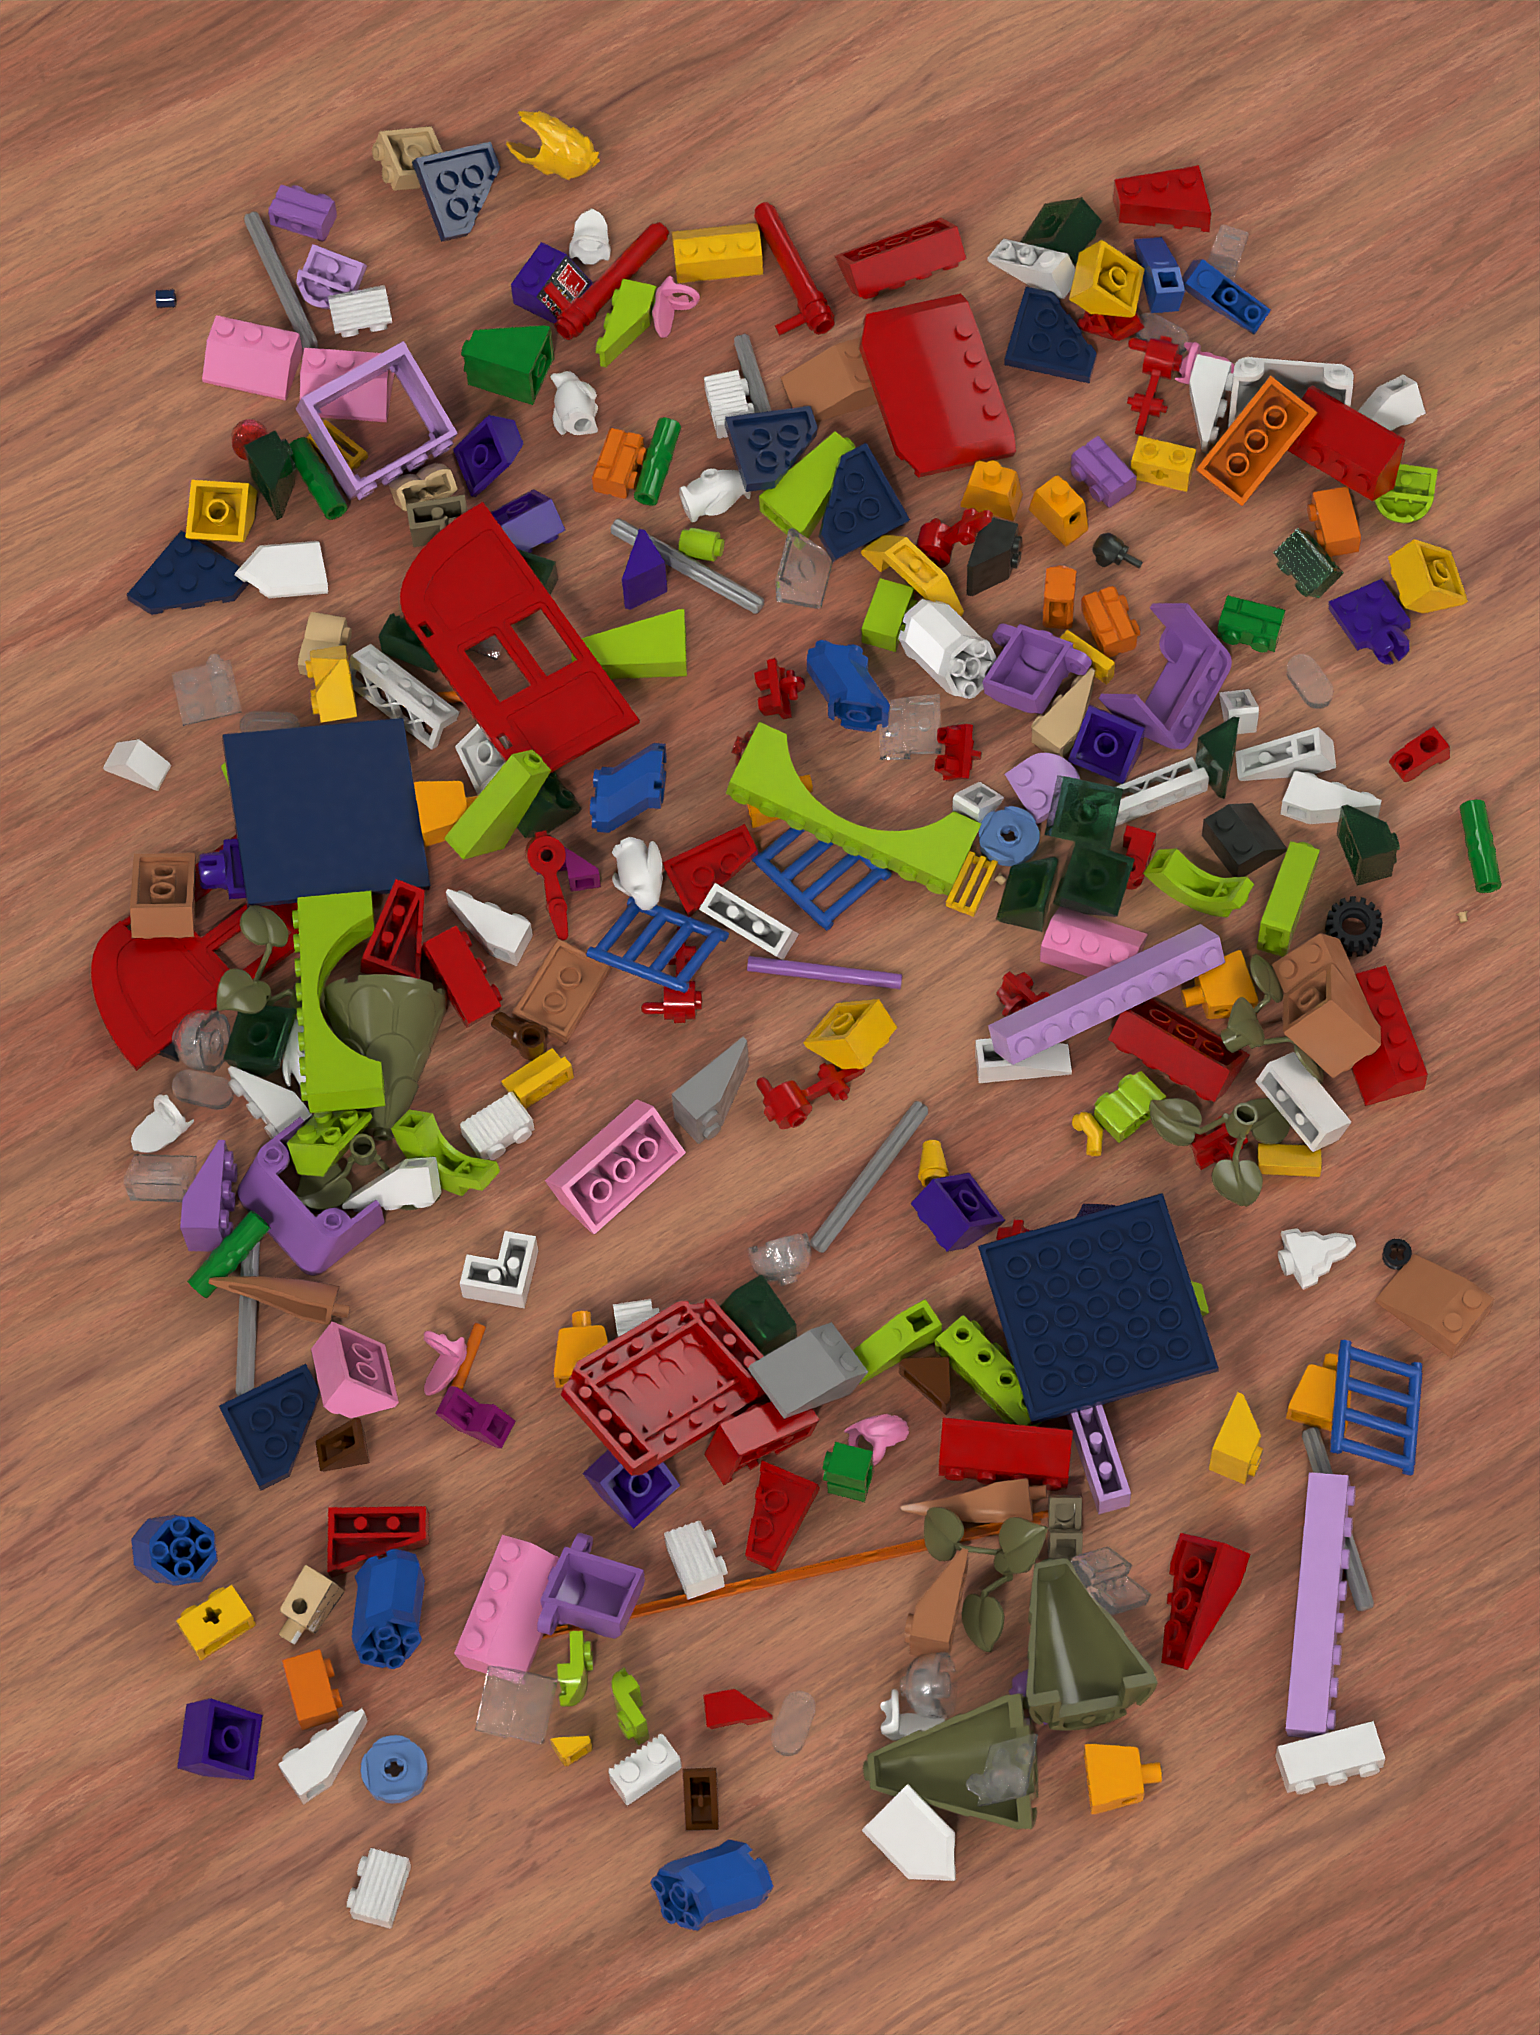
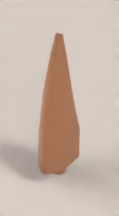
M268 1276L209 1278V1284L255 1299L302 1320L329 1326L333 1315L347 1319L349 1316L350 1306L336 1303L340 1286L309 1280Z
M1028 1479L1002 1481L947 1498L903 1505L901 1510L926 1516L930 1508L942 1507L955 1513L963 1522L1004 1523L1012 1517H1021L1033 1521L1032 1500L1047 1498L1046 1485L1030 1487Z

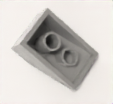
M744 1037L740 1038L672 1093L674 1119L698 1144L705 1139L710 1140L720 1132L721 1126L749 1067L748 1044Z
M832 1322L803 1333L748 1367L750 1373L784 1419L850 1395L868 1373Z

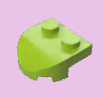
M1400 464L1394 489L1374 500L1377 510L1386 519L1396 523H1413L1422 519L1430 510L1434 500L1438 469Z
M569 1631L570 1663L557 1664L558 1681L561 1686V1693H559L560 1707L578 1704L587 1691V1671H593V1652L591 1651V1641H585L583 1631Z
M624 1667L612 1677V1690L617 1710L616 1716L620 1721L618 1725L624 1736L628 1740L633 1737L639 1746L649 1739L647 1721L638 1709L643 1705L640 1686L632 1675H628Z

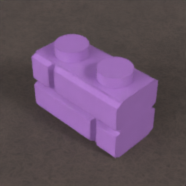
M280 185L268 211L271 225L321 241L326 240L330 227H332L337 217L335 201H332L329 196L325 194H318L316 196L307 193L303 188L296 185L291 187Z
M1095 437L1086 446H1082L1073 452L1071 456V473L1078 482L1084 481L1089 486L1090 494L1097 502L1102 501L1110 508L1118 503L1121 498H1125L1136 489L1137 476L1100 437Z

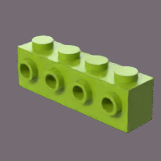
M962 1315L935 1338V1351L941 1357H949V1365L1006 1424L1037 1427L1042 1423L1031 1425L1014 1366L1006 1359L1007 1354L1003 1348L996 1342L992 1344L984 1336L983 1328L975 1320L970 1322Z

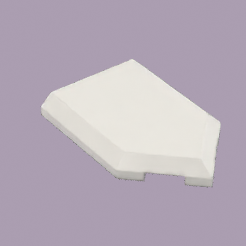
M319 541L259 545L235 573L236 577L258 588L259 592L267 598L328 593L327 577Z
M909 1784L906 1785L862 1831L908 1879L955 1881V1832Z

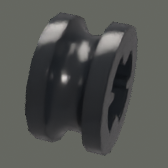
M1392 1239L1384 1246L1382 1253L1383 1262L1390 1269L1401 1270L1410 1261L1412 1249L1405 1240ZM1396 1248L1397 1252L1399 1249L1403 1250V1260L1398 1261V1257L1393 1260L1390 1257L1391 1249Z

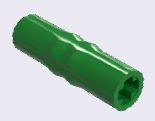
M659 418L634 492V499L641 504L653 506L658 503L681 431L680 423L673 419Z
M306 437L292 441L287 447V453L324 516L328 520L341 517L348 509L347 504L311 442Z
M1478 799L1469 800L1462 803L1459 809L1475 888L1479 893H1491L1499 890L1502 886L1496 859V848L1493 844V834L1490 829L1485 802Z
M251 1210L235 1229L223 1238L220 1245L212 1250L207 1260L187 1282L200 1295L208 1298L217 1288V1286L209 1284V1278L227 1277L235 1271L238 1264L246 1259L249 1252L271 1229L270 1225Z

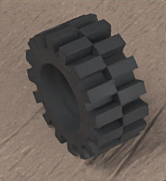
M1350 896L1349 902L1345 898L1340 899L1339 905L1334 903L1327 915L1325 934L1339 938L1344 950L1347 951L1348 957H1352L1353 952L1357 953V957L1363 956L1364 950L1368 954L1372 951L1373 946H1377L1383 924V920L1380 918L1381 913L1379 909L1374 911V903L1370 902L1369 905H1366V899L1362 897L1360 902H1356V896ZM1348 918H1356L1365 924L1366 929L1360 935H1350L1343 930L1342 923Z

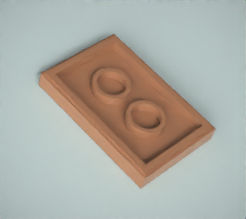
M557 939L512 1012L513 1018L523 1023H536L543 1028L544 1033L567 1044L611 972L612 966L586 956L585 951Z

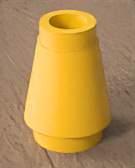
M928 1140L922 1145L918 1179L924 1187L932 1179L949 1176L941 1143L937 1140Z

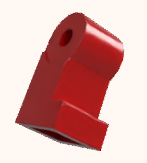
M1433 726L1397 751L1390 758L1389 764L1403 782H1409L1436 763L1442 764L1450 759V746Z
M1127 825L1123 835V847L1128 848L1126 856L1119 861L1117 868V881L1121 887L1132 890L1142 884L1145 877L1143 873L1149 865L1156 845L1157 833Z

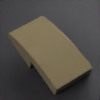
M1048 1495V1558H1067L1072 1565H1082L1081 1495Z

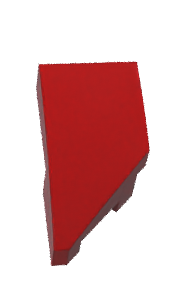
M736 1689L703 1695L706 1725L712 1730L738 1723L752 1725L773 1720L771 1713Z

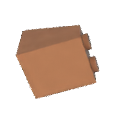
M1331 962L1283 995V1033L1332 1078L1341 1072L1350 1070L1357 1061L1366 1055H1372L1381 1046V1026Z

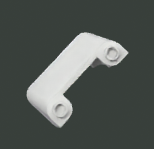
M1253 357L1239 359L1234 366L1228 428L1270 376L1300 399L1308 388L1313 385L1350 407L1353 390V371L1342 364Z

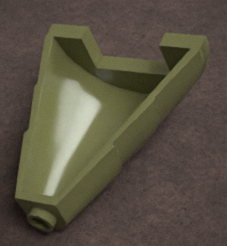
M358 975V980L356 979L355 982L348 983L346 978L339 979L330 983L324 989V1004L333 1032L350 1049L367 1058L381 1062L384 1077L386 1106L355 1110L371 1112L373 1118L363 1131V1134L373 1136V1139L378 1141H389L395 1138L391 1128L409 1110L419 1086L417 1083L430 1057L431 1047L446 1014L447 994L443 989L433 990V983L400 975Z
M1048 1558L1040 1563H1035L1028 1622L1031 1626L1027 1653L1029 1665L1026 1703L1030 1716L1035 1723L1040 1725L1045 1722L1048 1723L1050 1729L1061 1731L1092 1728L1127 1715L1126 1708L1135 1702L1141 1706L1153 1694L1158 1684L1154 1670L1126 1637L1125 1631L1100 1603L1101 1598L1067 1558Z
M1022 1693L1004 1695L965 1714H958L925 1731L921 1729L868 1754V1761L863 1763L865 1781H869L870 1789L891 1796H896L909 1784L927 1804L967 1817L971 1815L1014 1829H1033L1037 1818V1807L1032 1808L1031 1805L1032 1800L1038 1798V1762L1031 1716L1025 1717L1023 1709H1028L1026 1697Z

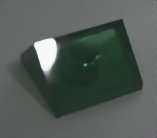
M1232 717L1198 737L1195 763L1198 769L1205 768L1209 776L1208 784L1217 796L1223 799L1226 797L1236 748L1239 717Z
M1050 857L1011 866L996 920L1042 932L1057 882L1059 859Z

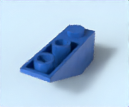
M1162 237L1134 239L1138 263L1145 268L1143 284L1150 313L1179 311L1185 288L1180 267Z
M1203 259L1193 260L1182 276L1185 291L1252 334L1256 333L1271 311Z

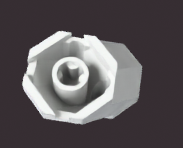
M920 600L905 613L903 622L906 623L904 632L900 630L898 639L906 655L914 659L947 693L966 699L974 698L984 689L982 681L997 659L989 641L980 637L948 604L941 601Z

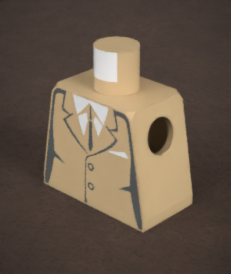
M305 1565L280 1608V1612L288 1617L278 1635L295 1645L304 1629L315 1634L345 1591L330 1579Z

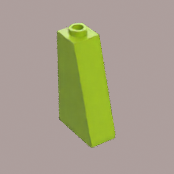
M835 431L792 467L775 488L767 489L759 496L760 512L800 547L807 542L824 515L838 459L845 453L855 449L854 443L847 437L843 438Z
M677 609L581 638L610 679L687 676L684 609ZM571 653L572 662H574V661L576 660V658H575L574 655Z
M533 750L512 754L444 839L463 860L504 849L550 774L551 769L543 762L541 756Z
M1290 841L1260 923L1257 950L1281 957L1288 954L1318 864L1320 849H1316L1306 842L1296 843Z

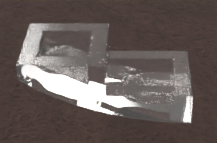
M1221 224L1207 263L1233 281L1238 270L1239 260L1248 241L1249 232Z

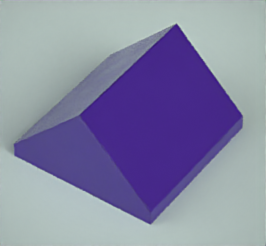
M643 529L638 531L622 577L625 609L629 610L668 592L665 561L647 532Z
M1089 705L1068 762L1124 784L1142 752L1146 728Z

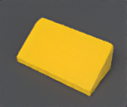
M1258 1143L1257 1166L1261 1174L1320 1177L1322 1170L1321 1149L1312 1152L1306 1145Z

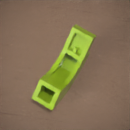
M1177 848L1157 850L1143 873L1155 886L1176 901L1196 911L1217 917H1229L1233 909H1240L1247 902L1248 894L1254 886V883L1248 877L1222 878L1211 875L1191 863Z
M409 1109L391 1128L398 1146L407 1159L436 1157L441 1188L448 1192L463 1196L469 1189L483 1191L500 1172L497 1161L467 1156L450 1145L440 1132L433 1113Z

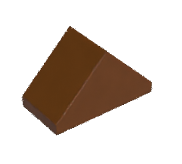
M949 1357L903 1358L899 1362V1374L947 1415L951 1408Z
M353 1418L315 1441L320 1471L325 1472L370 1463L365 1432L360 1418Z
M716 1768L683 1769L686 1831L718 1830L719 1809Z

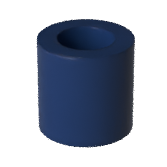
M175 289L156 290L157 308L176 307Z

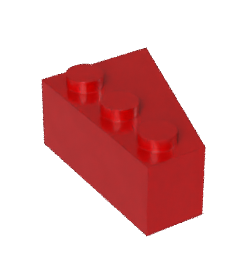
M1199 165L1114 179L1113 201L1119 223L1155 226L1157 223L1174 225L1173 229H1182L1185 226L1201 228L1202 232H1210L1211 209Z
M395 879L363 954L360 972L367 975L387 974L420 979L424 889Z
M455 925L424 942L421 956L424 960L429 959L435 970L433 975L438 982L441 981L448 993L449 1001L466 1028L499 1011L501 1008L500 1001L503 999L496 985L492 984L490 986L484 976L488 972L481 958L477 957L475 959L469 948L473 945L465 930L460 932Z
M772 1401L764 1405L757 1403L739 1416L729 1415L723 1418L718 1423V1428L704 1455L722 1484L726 1485L733 1481L731 1477L736 1471L745 1466H748L749 1470L759 1466L757 1459L771 1452L778 1455L811 1436L819 1419L813 1409L784 1419Z
M426 1506L328 1507L327 1573L331 1578L361 1568L370 1557L377 1555L378 1560L387 1557L386 1552L389 1550L398 1549L409 1552L429 1545V1511Z

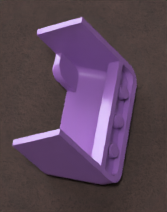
M1152 603L1150 609L1166 627L1159 642L1160 650L1168 660L1164 670L1145 703L1137 694H1101L1099 699L1112 714L1145 727V738L1170 749H1185L1190 744L1231 669L1232 660L1228 650L1188 603Z
M299 1117L259 1150L238 1186V1196L241 1204L248 1212L254 1211L270 1225L271 1229L267 1233L305 1274L315 1276L326 1271L382 1226L385 1221L380 1203L377 1200L373 1201L352 1219L339 1208H328L315 1217L279 1178L278 1174L286 1169L290 1161L291 1154L287 1142L297 1133L299 1128L305 1125L304 1120Z

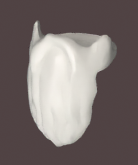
M590 209L582 213L575 222L574 235L569 244V257H577L583 264L595 265L602 259L609 261L611 248L607 234V223L601 213Z
M160 1094L154 1099L155 1111L135 1128L131 1137L133 1150L140 1153H152L163 1149L184 1133L193 1124L194 1119L185 1122V1117L180 1114L176 1106L169 1100L168 1095Z
M895 1689L891 1690V1699L883 1701L880 1705L881 1709L886 1713V1720L880 1727L881 1733L894 1741L920 1729L925 1731L945 1721L940 1716L933 1714H900L899 1694Z

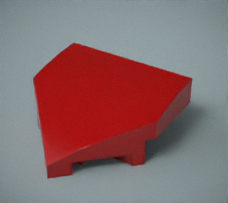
M1137 310L1133 317L1098 315L1085 311L1083 318L1079 319L1077 326L1082 331L1115 341H1121L1145 328Z

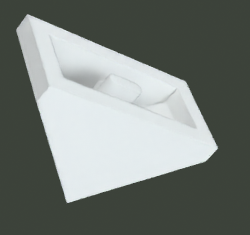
M1250 690L1219 692L1226 736L1256 732L1259 706Z
M140 739L116 743L103 769L158 791L171 768V764Z
M978 782L955 793L952 812L955 811L981 823L988 813L999 807L1004 797L983 783Z

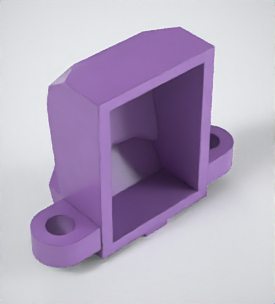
M1002 623L998 625L992 637L1004 649L982 681L984 692L997 702L1027 713L1042 714L1051 702L1062 680L1068 677L1070 672L1085 675L1092 665V661L1087 654L1074 649L1072 642L1055 637L1053 633L1044 630L1039 631L1019 624L1016 628Z
M578 1533L571 1548L564 1547L556 1566L552 1567L548 1576L549 1582L540 1599L543 1609L537 1624L538 1632L552 1635L558 1623H569L605 1637H619L627 1626L645 1583L644 1570L590 1554L593 1537Z

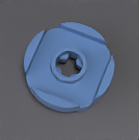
M1008 806L1004 807V810L997 812L993 810L981 822L979 829L980 851L990 861H998V865L1019 868L1033 857L1039 846L1040 833L1036 820L1029 812L1022 808ZM1015 832L1014 838L1016 840L1005 841L1004 837L1001 836L1002 833Z
M399 1735L386 1736L372 1744L373 1747L368 1750L367 1754L365 1753L361 1762V1776L365 1787L376 1800L386 1803H402L419 1795L428 1776V1764L422 1749L411 1742L410 1739ZM391 1762H397L399 1767H404L397 1777H392L391 1774L385 1773V1769L391 1768Z

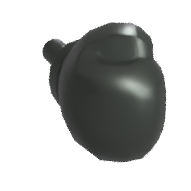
M1101 534L1092 547V552L1096 557L1095 561L1101 567H1107L1112 563L1120 565L1122 560L1139 569L1143 564L1142 561L1127 554L1129 546L1124 545L1125 543L1114 534Z

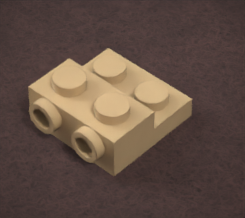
M432 127L380 131L372 147L374 160L380 161L383 166V181L390 183L393 191L420 188L412 162L419 157L443 152Z

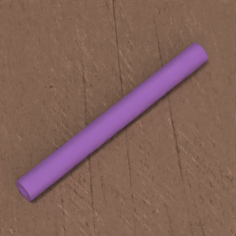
M749 956L747 971L892 989H901L902 974L755 956Z

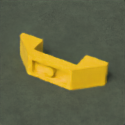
M882 535L861 550V554L880 572L891 566L925 600L944 602L960 617L964 614V610L947 575L907 537Z

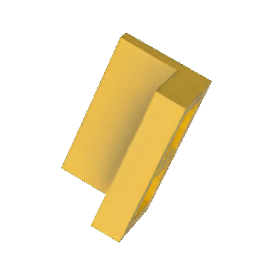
M551 1048L503 1079L501 1083L508 1093L512 1091L523 1107L527 1109L573 1079V1069L565 1056L560 1058L555 1050Z

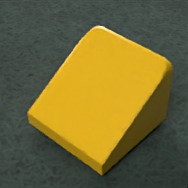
M589 1736L556 1737L550 1739L553 1750L565 1767L576 1762L593 1749Z

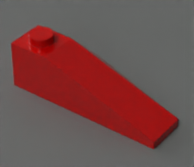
M1180 1533L1170 1562L1169 1575L1174 1576L1172 1592L1167 1593V1604L1171 1605L1170 1620L1164 1627L1161 1663L1185 1670L1189 1669L1241 1586L1251 1554L1223 1542Z

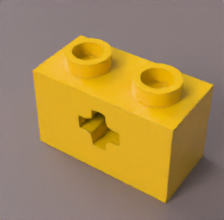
M1139 436L1131 460V471L1137 476L1136 480L1187 492L1195 468L1196 449Z
M232 1585L227 1588L221 1587L216 1589L209 1595L207 1601L199 1606L193 1605L188 1607L181 1613L180 1618L176 1620L181 1632L200 1661L256 1626L252 1614ZM215 1616L219 1622L214 1624L209 1619Z

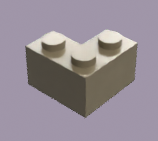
M465 495L406 504L413 547L425 546L444 527L467 511Z

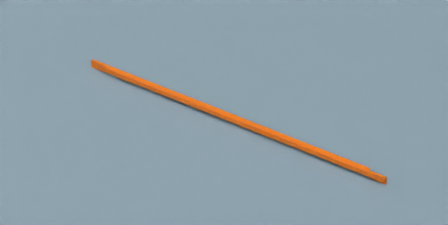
M1048 1510L1033 1513V1521L1031 1522L1041 1524L1040 1519L1048 1517ZM989 1523L964 1529V1535L959 1543L999 1534L1003 1523ZM920 1539L726 1584L725 1587L689 1600L686 1594L635 1605L630 1619L926 1551L925 1540ZM568 1625L556 1627L552 1635L544 1633L543 1639L568 1634L569 1631L585 1629L574 1625L568 1628Z

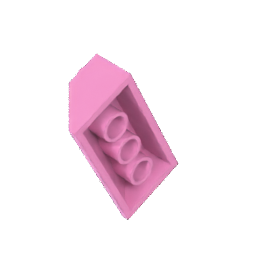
M636 1099L551 1174L545 1182L560 1203L592 1234H595L686 1152L654 1106Z
M502 1535L454 1652L465 1668L524 1684L544 1634L537 1630L539 1616L543 1609L540 1599L549 1582L548 1576L552 1567L556 1566L559 1557L533 1543Z

